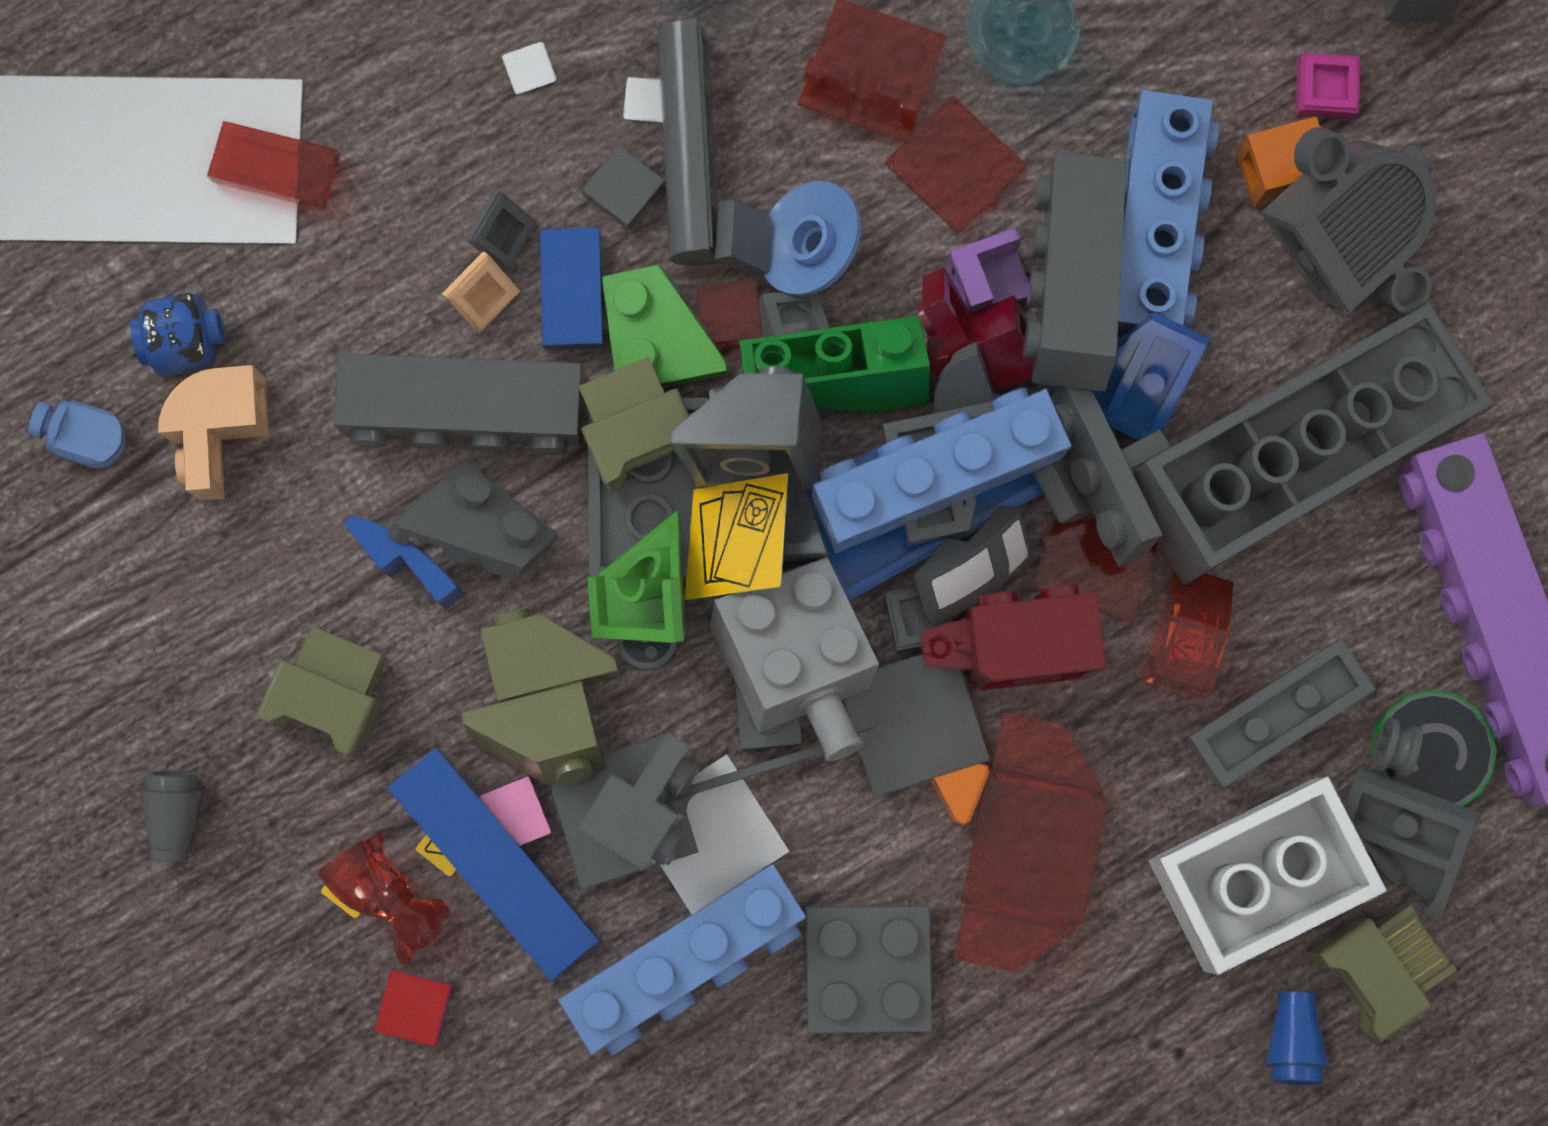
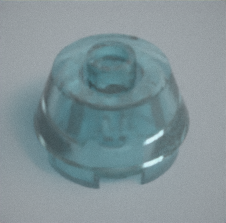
M971 0L964 17V36L968 48L974 57L996 78L1017 85L1037 83L1055 73L1074 53L1081 33V25L1076 26V15L1072 0Z

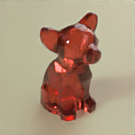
M379 832L339 854L324 865L317 874L329 891L350 909L366 916L390 922L394 931L393 945L395 953L402 964H407L413 958L414 949H422L435 941L441 932V919L450 911L446 903L440 898L430 900L415 898L406 876L399 872L384 856L383 844L386 838Z

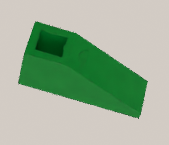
M919 316L739 340L744 373H759L761 369L766 367H783L794 371L796 374H803L816 407L876 413L929 405L930 365Z

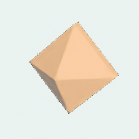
M483 251L442 295L473 329L480 334L519 294L520 290L492 258Z

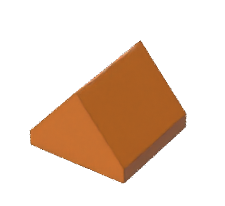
M979 763L929 780L952 823L959 826L970 823L990 772L988 766Z

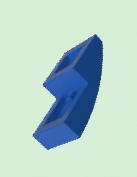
M352 515L343 522L378 568L390 578L408 565L434 599L445 609L465 595L454 580L410 541L403 545L389 538L390 529Z

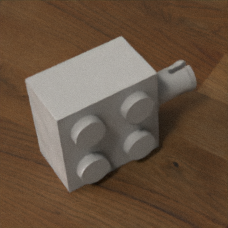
M828 557L783 573L781 575V587L733 593L714 600L710 628L758 732H764L807 714L824 749L828 762L845 758L859 750L863 746V741L858 736L841 700L870 689L879 663Z

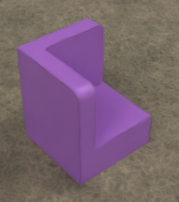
M1017 228L950 251L946 270L970 313L1013 295L1018 302L1027 299L1029 281L1017 253L1021 242Z

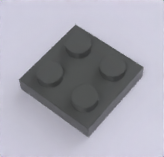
M930 906L806 907L808 1033L932 1032Z

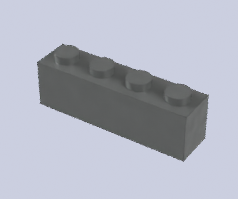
M1055 151L1050 175L1039 174L1034 209L1045 211L1044 222H1035L1031 258L1041 259L1040 271L1032 270L1027 296V307L1037 308V321L1028 320L1023 348V357L1034 358L1032 383L1106 391L1117 353L1127 160Z
M338 353L333 425L344 437H350L351 444L363 447H384L387 445V438L411 439L410 446L428 450L446 449L447 441L471 442V449L483 452H504L507 450V443L531 444V451L535 453L549 455L567 453V446H582L583 432L581 428L583 427L584 399L578 386L585 383L586 376L581 363Z

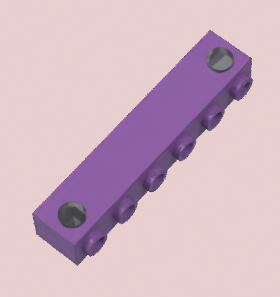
M1483 432L1414 455L1399 465L1402 475L1399 476L1398 482L1404 502L1410 509L1415 508L1423 531L1420 532L1419 540L1422 552L1431 566H1437L1444 585L1440 592L1444 611L1452 623H1458L1466 646L1462 647V659L1465 668L1474 681L1479 680L1487 701V704L1483 706L1484 718L1491 726L1493 736L1496 739H1501L1509 762L1505 763L1504 770L1508 784L1517 797L1523 798L1525 806L1548 804V600L1487 438Z

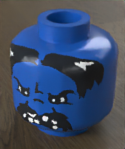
M183 293L149 300L141 306L138 318L132 319L130 323L132 342L140 364L142 366L150 365L160 376H172L211 367L216 357V345L225 344L226 342L224 324L217 308L208 310L200 296L194 293Z

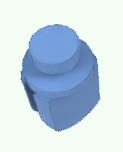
M62 400L55 412H53V405L38 402L28 427L29 436L42 439L45 434L47 435L45 444L47 451L53 452L57 457L92 468L110 467L120 459L126 447L127 438L124 427L113 413L75 400Z

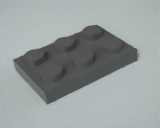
M682 398L689 416L705 404L708 398ZM588 411V424H591L593 420ZM588 446L589 577L597 576L678 510L683 580H686L693 489L704 487H696L677 454L672 453L629 471L623 487L608 492Z

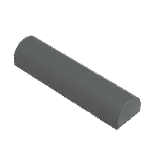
M697 18L668 22L658 29L670 261L684 266L719 264V261L714 258L718 196L709 40L701 22H698Z

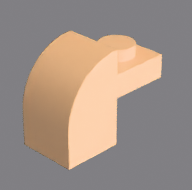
M253 365L213 368L195 373L176 386L163 405L159 417L158 433L173 444L183 443V449H177L175 453L177 479L180 485H185L187 492L199 500L225 499L221 440L269 436L266 378Z

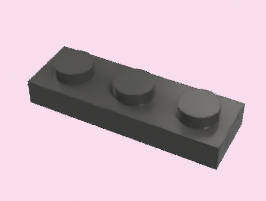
M1059 386L1050 399L1071 444V448L1065 456L1071 467L1073 483L1076 489L1081 494H1084L1096 519L1098 535L1102 543L1110 548L1118 566L1139 561L1163 534L1093 391Z
M1341 638L1185 738L1218 789H1223L1376 689Z

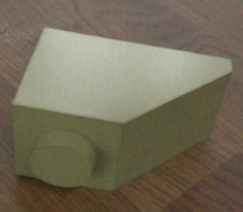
M527 608L498 614L493 617L495 626L480 629L498 702L579 680L582 681L583 685L622 676L619 664L615 658L541 614L530 616L529 609Z
M581 680L461 713L463 723L476 748L546 785L554 783L561 785L578 784L588 780L594 772L607 769L591 703Z

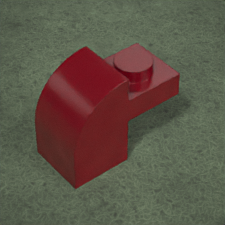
M945 267L922 276V302L917 303V312L922 326L927 333V354L930 369L936 376L939 377L956 351L977 342L995 391L1032 378L1034 358L1023 357L1028 320L1014 295L970 313Z

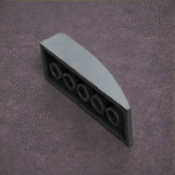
M1428 303L1149 459L1132 473L1163 534L1157 543L1185 586L1494 403L1433 307Z

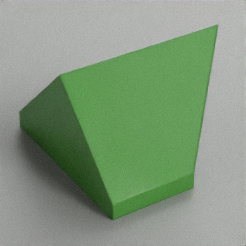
M678 510L597 576L587 577L592 638L669 643L684 641L687 627Z

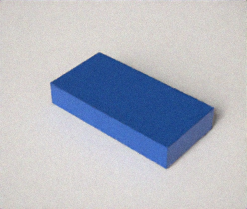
M600 228L540 229L542 345L544 350L604 348Z

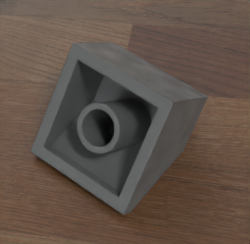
M766 367L761 369L759 373H739L672 431L671 445L696 487H709L788 473L787 489L813 490V485L817 483L822 420L803 374H796L794 371L783 367Z

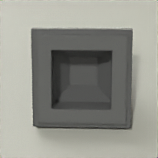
M494 189L464 240L482 253L484 251L502 270L509 271L537 221L500 190Z

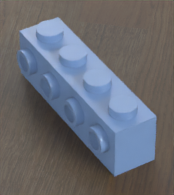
M1141 90L1132 109L1126 153L1127 165L1117 337H1121L1154 312L1189 329L1192 326L1197 295L1196 293L1187 292L1190 270H1199L1204 249V236L1195 235L1198 213L1206 214L1212 188V179L1203 178L1205 157L1212 158L1214 156L1219 135V122L1210 121L1213 100Z
M1026 388L1014 390L994 400L991 403L994 410L974 419L971 418L968 411L953 415L934 426L937 434L916 443H914L911 435L903 436L878 448L879 458L860 466L856 465L854 459H848L820 472L819 475L822 481L813 485L811 498L835 554L1062 460L1071 448V444L1047 390L1044 389L1030 396Z
M771 864L563 996L558 1001L591 1055L605 1046L610 1056H613L643 1036L637 1025L658 1012L664 1022L668 1021L696 1002L690 993L693 989L709 979H712L716 987L719 988L749 969L743 958L762 945H765L771 955L801 936L802 934L796 924L805 919L806 916L775 866Z

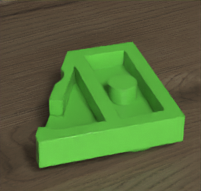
M655 265L602 277L614 371L649 357L662 389L733 375L731 363L720 353L705 331L706 328L693 309L688 307L681 296L680 290L667 271L661 266Z

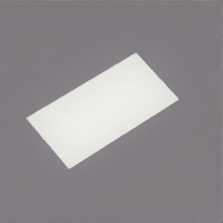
M0 76V240L296 244L302 79Z

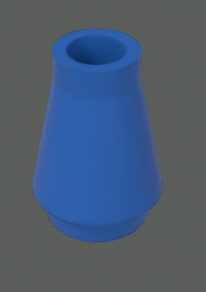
M1277 993V1011L1265 1065L1272 1067V1082L1292 1085L1323 1084V1069H1328L1329 1064L1317 1016L1315 994Z

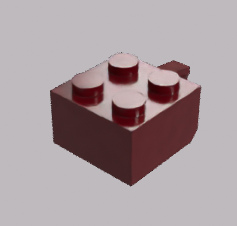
M1076 584L1041 589V595L1035 596L1034 600L1017 601L1016 592L982 595L979 597L980 602L971 607L962 620L922 630L921 648L925 669L967 671L968 681L981 691L1089 679L1107 668L1097 593L1079 594V587Z

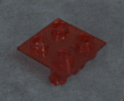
M836 0L815 58L810 57L803 77V80L806 81L797 105L908 143L947 35L846 0Z

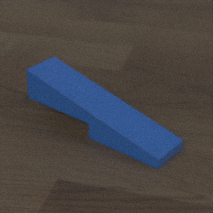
M438 748L433 749L387 787L551 981L556 979L600 942L598 937L528 851L519 845L444 751Z

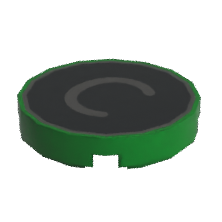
M1438 690L1409 694L1393 703L1384 715L1379 718L1372 731L1369 750L1371 762L1378 735L1388 718L1398 719L1400 727L1403 729H1408L1413 724L1420 726L1423 730V738L1417 762L1407 779L1397 778L1394 770L1391 768H1387L1384 772L1374 770V773L1462 807L1479 796L1492 777L1497 753L1492 728L1479 709L1459 695Z

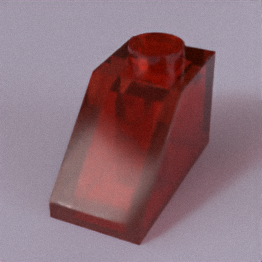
M1174 569L1172 570L1141 680L1198 698L1213 691L1230 631L1234 582L1205 573L1184 586Z

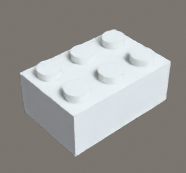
M1329 777L1309 780L1148 860L1203 971L1217 975L1387 891Z

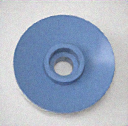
M812 181L802 184L784 195L768 215L771 217L768 273L763 275L777 290L792 296H808L818 293L837 281L852 262L860 241L861 217L855 200L840 186L827 181Z

